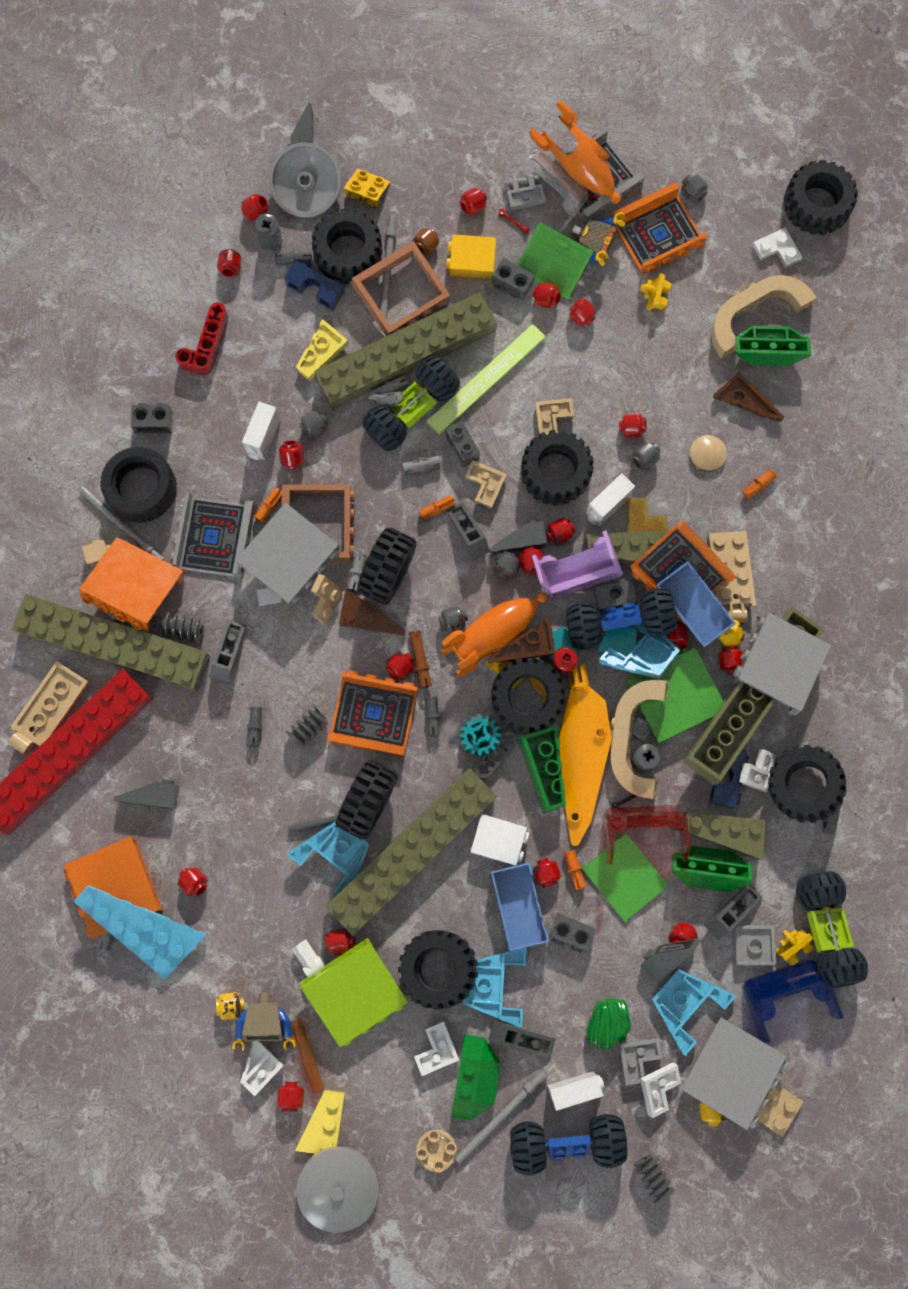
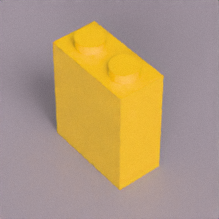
M453 234L452 241L448 242V252L451 253V258H447L446 269L450 270V276L492 280L496 238Z

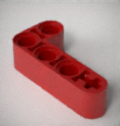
M216 302L210 306L196 351L182 348L176 352L175 358L182 370L200 375L211 373L228 322V314L222 303ZM214 328L217 329L216 332H213V333L210 332L211 329H214ZM207 345H212L210 349H204ZM189 357L186 362H182L183 358ZM201 362H207L205 366H199Z

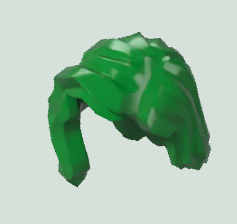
M606 999L596 1003L586 1028L587 1041L590 1046L610 1051L618 1041L623 1043L631 1030V1021L624 1000Z

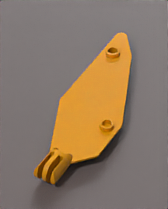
M586 664L577 665L572 672L568 673L570 694L559 735L562 779L564 781L566 801L565 810L570 842L573 846L580 844L592 822L612 742L606 700L589 687ZM576 813L579 815L578 820L574 819Z

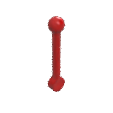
M499 209V216L506 217L522 229L524 234L529 233L528 227H524L509 216L505 209Z

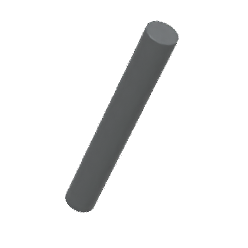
M338 815L288 826L289 832L291 834L330 825L336 821Z

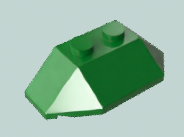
M751 326L735 337L736 355L750 365L789 366L811 356L810 338L804 337L800 332L789 326Z
M691 845L672 855V873L688 887L729 892L752 884V865L748 862L746 863L731 851Z
M464 1034L451 1117L472 1120L495 1104L501 1061L484 1037Z

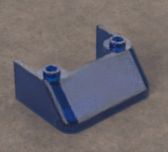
M804 960L793 966L789 965L747 979L743 983L742 990L760 1041L770 1043L764 1022L771 1020L776 1014L774 1001L808 989L812 990L813 996L817 1000L826 1001L831 1017L837 1019L844 1018L833 987L827 985L821 975H818L817 963L815 961Z

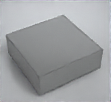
M638 716L633 723L632 736L644 743L652 731L647 721Z

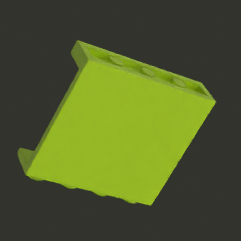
M369 938L363 940L300 982L302 991L339 1047L351 1044L355 1037L361 1033H368L373 1025L386 1021L391 1013L401 1011L405 1008L406 1003H408L406 995L395 982Z

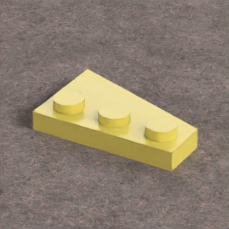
M323 319L319 324L320 327L317 333H314L310 346L304 351L296 366L297 371L309 381L315 377V370L329 364L349 344L346 338Z
M324 1091L295 1151L316 1154L323 1149L338 1145L345 1092Z

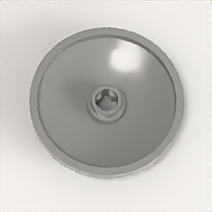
M302 142L288 146L277 155L270 169L269 186L274 200L285 212L298 218H314L326 213L336 203L341 192L342 177L336 160L326 149L317 144Z
M341 1146L323 1149L309 1158L300 1171L296 1187L297 1202L304 1217L315 1227L334 1233L350 1231L363 1224L374 1211L379 1196L378 1176L371 1162L360 1152Z

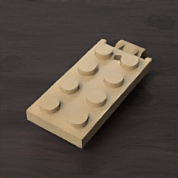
M747 532L709 533V548L737 577L731 583L727 580L715 591V596L734 620H737L739 623H746V607H756Z
M56 661L11 725L10 729L17 732L11 736L8 745L23 755H27L31 751L34 743L40 746L59 728L90 682Z
M777 1084L773 1092L771 1090L768 1091L766 1098L769 1100L764 1110L759 1108L756 1116L759 1117V1122L783 1137L803 1101Z

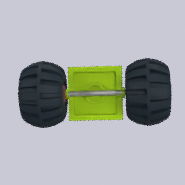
M428 357L418 366L416 378L423 388L414 382L403 392L404 399L398 402L397 406L389 407V409L383 405L376 406L370 409L364 416L363 428L383 450H394L405 440L407 431L399 420L410 428L437 403L434 399L439 402L447 401L458 392L460 387L458 376L440 357Z
M833 871L805 876L798 881L796 887V896L799 903L805 910L810 911L807 913L817 953L832 951L821 955L816 965L817 975L827 988H839L863 982L868 974V963L864 955L858 949L852 948L854 944L844 908L830 909L841 905L845 901L847 894L846 884L838 873Z

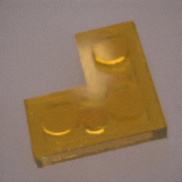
M646 498L627 499L629 532L663 530L664 535L668 532L667 515L648 516Z

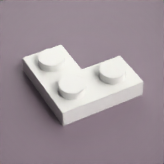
M786 227L753 242L752 245L760 260L777 253L785 268L800 262L803 258Z
M759 749L755 766L749 763L743 764L739 782L758 791L768 793L769 771L774 766L776 755L767 750Z
M444 1021L425 1029L432 1049L414 1056L421 1076L459 1061Z
M673 1062L640 1079L647 1113L651 1118L669 1110L665 1091L681 1084L678 1065Z

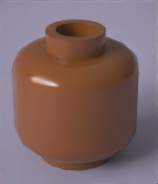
M428 228L421 229L412 240L423 256L431 255L439 245V238L436 232Z

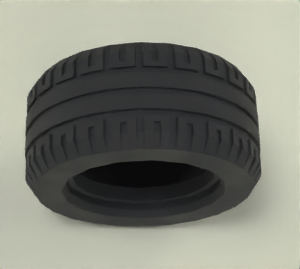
M146 447L123 449L115 454L114 457L112 456L108 463L105 464L104 471L101 473V492L109 506L122 518L132 522L151 521L167 512V509L170 508L169 506L174 502L177 492L175 475L167 461L156 451ZM136 468H148L155 471L158 476V485L155 492L148 499L141 502H131L123 499L120 493V484L124 476Z

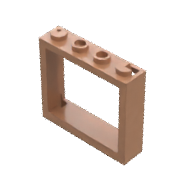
M414 241L352 278L353 288L386 336L417 322L421 318L432 315L434 310L437 308L442 309L448 304L450 294ZM414 256L439 293V296L390 325L364 285Z
M350 484L282 485V506L287 503L292 507V494H344V552H340L338 557L329 563L351 562V556H354L355 552L354 545H351V538H355V529L351 527V520H355V509H351V502H355V491H351Z

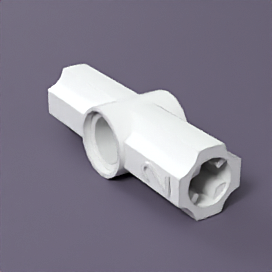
M307 939L292 949L302 964L307 977L326 965L321 957L317 956Z

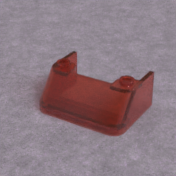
M677 806L609 808L604 812L603 825L608 865H612L614 855L613 834L622 833L626 828L669 826L671 829L679 831L683 861H688L691 849L688 821L686 815Z

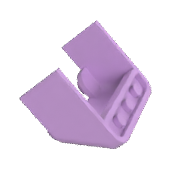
M606 530L603 531L604 537L595 540V543L592 545L593 548L559 560L550 555L544 556L539 560L536 554L532 555L540 584L550 598H560L600 583L617 579L623 575L612 541Z

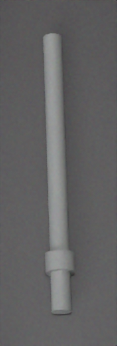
M394 215L389 216L388 228L385 233L387 238L385 258L393 254L394 239H396L397 232L395 229L396 216ZM391 270L383 274L380 311L386 319Z
M85 486L80 488L79 492L138 544L142 550L163 561L165 560L155 551V547L151 543L144 541Z
M541 1071L532 1081L529 1080L524 1085V1089L456 1156L455 1159L459 1164L530 1094L533 1095L538 1090L537 1087L548 1077L544 1071Z

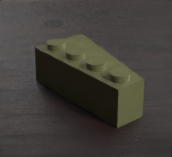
M663 530L608 533L619 564L631 566L664 536ZM603 533L587 534L585 539L586 550L593 548L592 545L595 543V540L604 537Z
M695 812L683 813V834L705 842L707 841L758 861L763 860L766 820Z

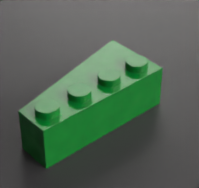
M558 725L521 736L518 739L543 814L560 809L566 805Z

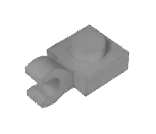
M402 391L369 396V399H375L377 404L371 406V409L387 404V407L397 406L398 402L404 399Z

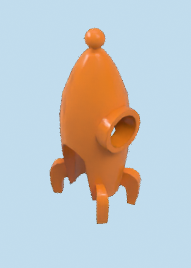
M557 102L556 106L562 113V115L558 116L559 119L578 141L576 150L571 154H565L547 133L543 131L541 135L534 128L529 131L531 139L542 150H550L569 176L582 187L599 195L610 196L611 202L618 204L621 201V195L614 192V180L607 161L610 156L594 138L591 139L576 125L578 120L576 113L564 102Z
M540 592L536 598H518L503 602L481 614L464 632L456 630L441 642L444 646L441 652L444 656L452 651L455 652L460 660L457 664L459 669L456 671V674L462 677L470 673L477 667L478 660L500 651L525 632L537 612L538 604L546 602L547 595Z

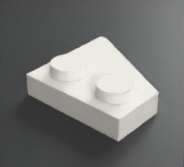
M253 1041L251 1052L246 1062V1068L240 1081L254 1096L284 1066L261 1041Z

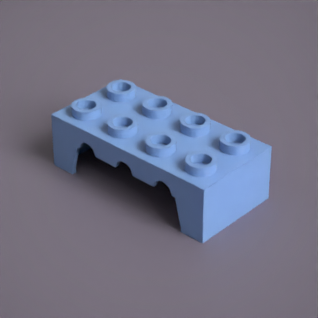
M688 561L657 584L658 588L669 590L672 593L677 613L703 647H706L736 625V622Z
M530 862L490 872L509 951L549 942L533 882Z

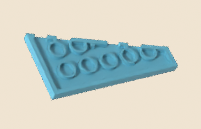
M90 885L74 900V903L164 979L206 936L205 932L189 928L190 926L172 921L166 916L144 907L133 905L127 900L111 896L110 893Z

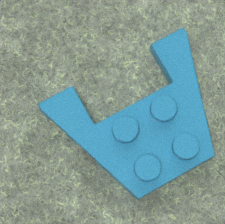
M643 617L641 619L642 624L631 626L645 634L631 653L626 657L609 647L600 658L599 663L659 680L677 658L680 650L666 635L654 636L646 631Z
M333 822L289 851L286 855L301 866L313 850L317 851L345 874L333 890L337 894L359 873L369 843L364 839L361 840L339 829L335 822Z
M527 948L478 959V966H476L478 978H475V987L473 990H470V995L463 999V1004L522 1028L523 1009L502 1007L505 965L526 966Z
M677 969L651 1000L681 1053L686 1056L697 1043L682 1029L686 1021L708 996L723 1010L737 996Z

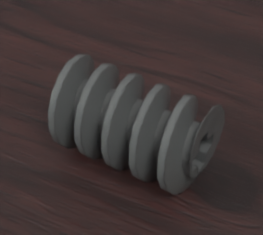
M260 215L255 221L260 245L266 251L277 250L282 243L278 221L273 215Z
M168 611L162 622L161 635L165 632L166 636H171L172 634L174 638L180 636L182 640L187 637L188 641L195 640L196 643H199L203 636L204 625H201L199 618L195 623H193V617L186 621L185 615L179 620L177 613L171 618V612Z
M315 706V711L308 710L309 717L304 714L302 715L304 722L297 720L298 727L291 726L292 733L287 730L285 731L297 745L305 747L304 739L311 741L310 734L317 736L315 729L323 730L321 723L329 724L326 717Z
M652 744L642 745L632 756L633 766L640 772L652 770L661 760L659 750Z
M647 1155L636 1161L633 1165L634 1167L641 1166L637 1173L645 1174L641 1181L649 1182L645 1189L653 1190L649 1197L657 1198L653 1202L655 1204L669 1198L675 1189L669 1186L671 1181L666 1178L667 1173L661 1171L663 1165L657 1163L659 1157Z

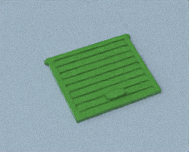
M539 222L517 265L535 274L534 281L536 283L546 282L557 285L559 291H561V296L571 300L572 297L570 296L594 251Z
M627 833L587 865H582L583 871L625 923L628 922L632 915L669 886Z

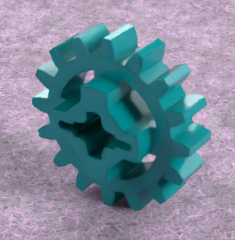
M479 715L478 720L473 716L471 723L467 720L465 721L467 727H461V730L464 732V734L459 735L463 739L461 745L466 746L465 751L467 753L471 751L473 757L477 753L480 758L483 757V753H486L489 757V751L496 752L495 745H501L498 740L502 738V734L498 733L501 731V728L496 726L497 722L495 720L490 722L489 716L485 720L482 715ZM489 728L493 730V736L488 734ZM482 734H484V737H480V739H478V735L481 736ZM469 736L473 739V745L469 743Z

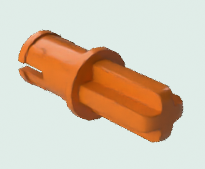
M768 469L759 478H755L754 482L742 491L744 497L751 499L759 491H764L765 487L777 478L776 473L772 469Z
M274 488L268 498L262 501V506L253 517L259 522L264 523L282 498V491Z
M449 495L437 502L433 501V504L418 511L422 520L425 521L436 514L440 515L442 511L454 506L456 503L453 496Z
M576 850L563 853L569 869L567 872H570L575 890L585 888L586 884L581 871L583 867H580Z

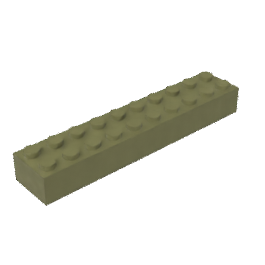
M478 292L315 370V377L331 409L334 410L371 392L370 390L384 385L388 380L390 382L403 374L407 375L417 370L421 362L428 357L438 356L442 358L496 332L497 322L483 296Z
M28 594L24 596L11 629L17 634L196 692L199 689L210 655L205 651Z
M794 607L790 608L782 617L783 620L817 638L824 631L822 627ZM740 681L734 686L682 762L715 786L723 779L776 699Z
M468 768L345 885L325 907L353 936L497 796L471 768Z

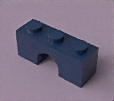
M295 260L284 278L286 286L300 294L308 286H317L319 288L316 294L317 302L333 311L344 294L343 285L339 280L326 277L322 271H315L304 262L300 263Z
M742 749L729 768L730 781L728 784L717 783L715 786L713 785L709 804L730 809L736 808V805H739L741 800L739 789L740 786H743V783L739 782L743 764L749 761V756H746L747 750Z

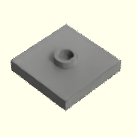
M737 925L734 928L735 966H776L775 925Z

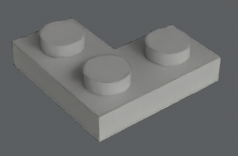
M659 1038L619 1043L626 1086L641 1084L640 1079L645 1077L643 1062L663 1059Z

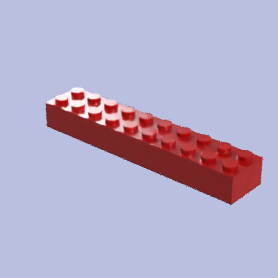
M122 668L0 783V832L2 834L10 835L153 700L126 670Z

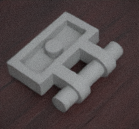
M530 174L524 178L517 179L515 177L511 178L510 181L504 182L505 189H513L507 191L510 210L546 203L543 185H535V183L540 182V175L532 176ZM528 185V187L519 188V186Z

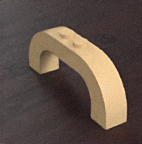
M785 275L771 276L758 283L753 282L745 288L746 290L741 293L737 291L721 306L712 325L711 339L717 354L722 359L736 350V336L731 329V321L737 316L773 297L786 300L798 314L813 305L817 298L815 294L802 281Z
M667 680L643 681L629 688L621 697L616 708L615 718H612L611 729H614L610 746L611 765L614 775L627 791L643 798H656L659 778L644 776L638 773L631 764L630 750L634 715L637 707L645 700L666 701L668 699L669 681Z

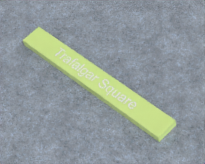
M532 324L431 416L427 423L441 435L446 428L450 427L545 340L546 336Z

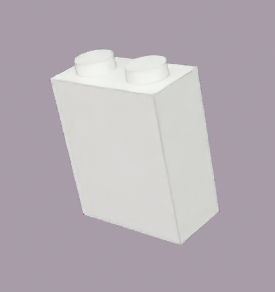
M260 401L257 404L242 441L248 456L255 460H259V458L265 460L281 421L276 407Z
M621 473L589 504L586 512L588 521L600 527L631 498L635 485Z
M481 814L470 853L516 866L517 862L521 863L524 854L523 851H520L522 843L526 844L529 833L526 832L527 827Z
M594 1071L547 1085L556 1111L602 1097V1090H605L602 1077L596 1075Z

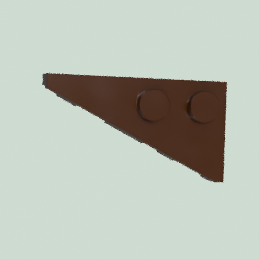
M740 372L713 395V398L777 422H781L785 418Z
M345 589L339 626L405 636V629L353 592Z
M546 617L542 622L530 628L526 633L517 637L500 651L494 653L487 659L488 664L554 655L555 646L550 617Z

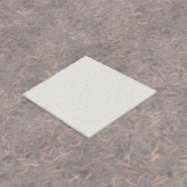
M270 588L256 590L259 606L282 602L281 597Z

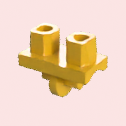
M662 273L659 274L658 278L647 280V284L641 285L640 291L644 293V298L648 299L646 309L649 311L654 308L663 310L667 306L668 299L662 297L661 293L667 294L671 289L672 283L665 280V275Z
M800 929L798 932L793 930L791 933L784 930L782 932L784 938L780 941L781 945L776 949V954L793 966L799 961L796 953L800 949L805 954L814 949L811 942L813 937L803 929Z

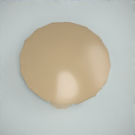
M704 435L692 443L690 457L696 469L713 471L724 464L727 457V449L719 438L712 435Z
M431 1130L419 1139L416 1156L419 1163L425 1169L440 1173L454 1163L457 1155V1146L449 1133L443 1130Z

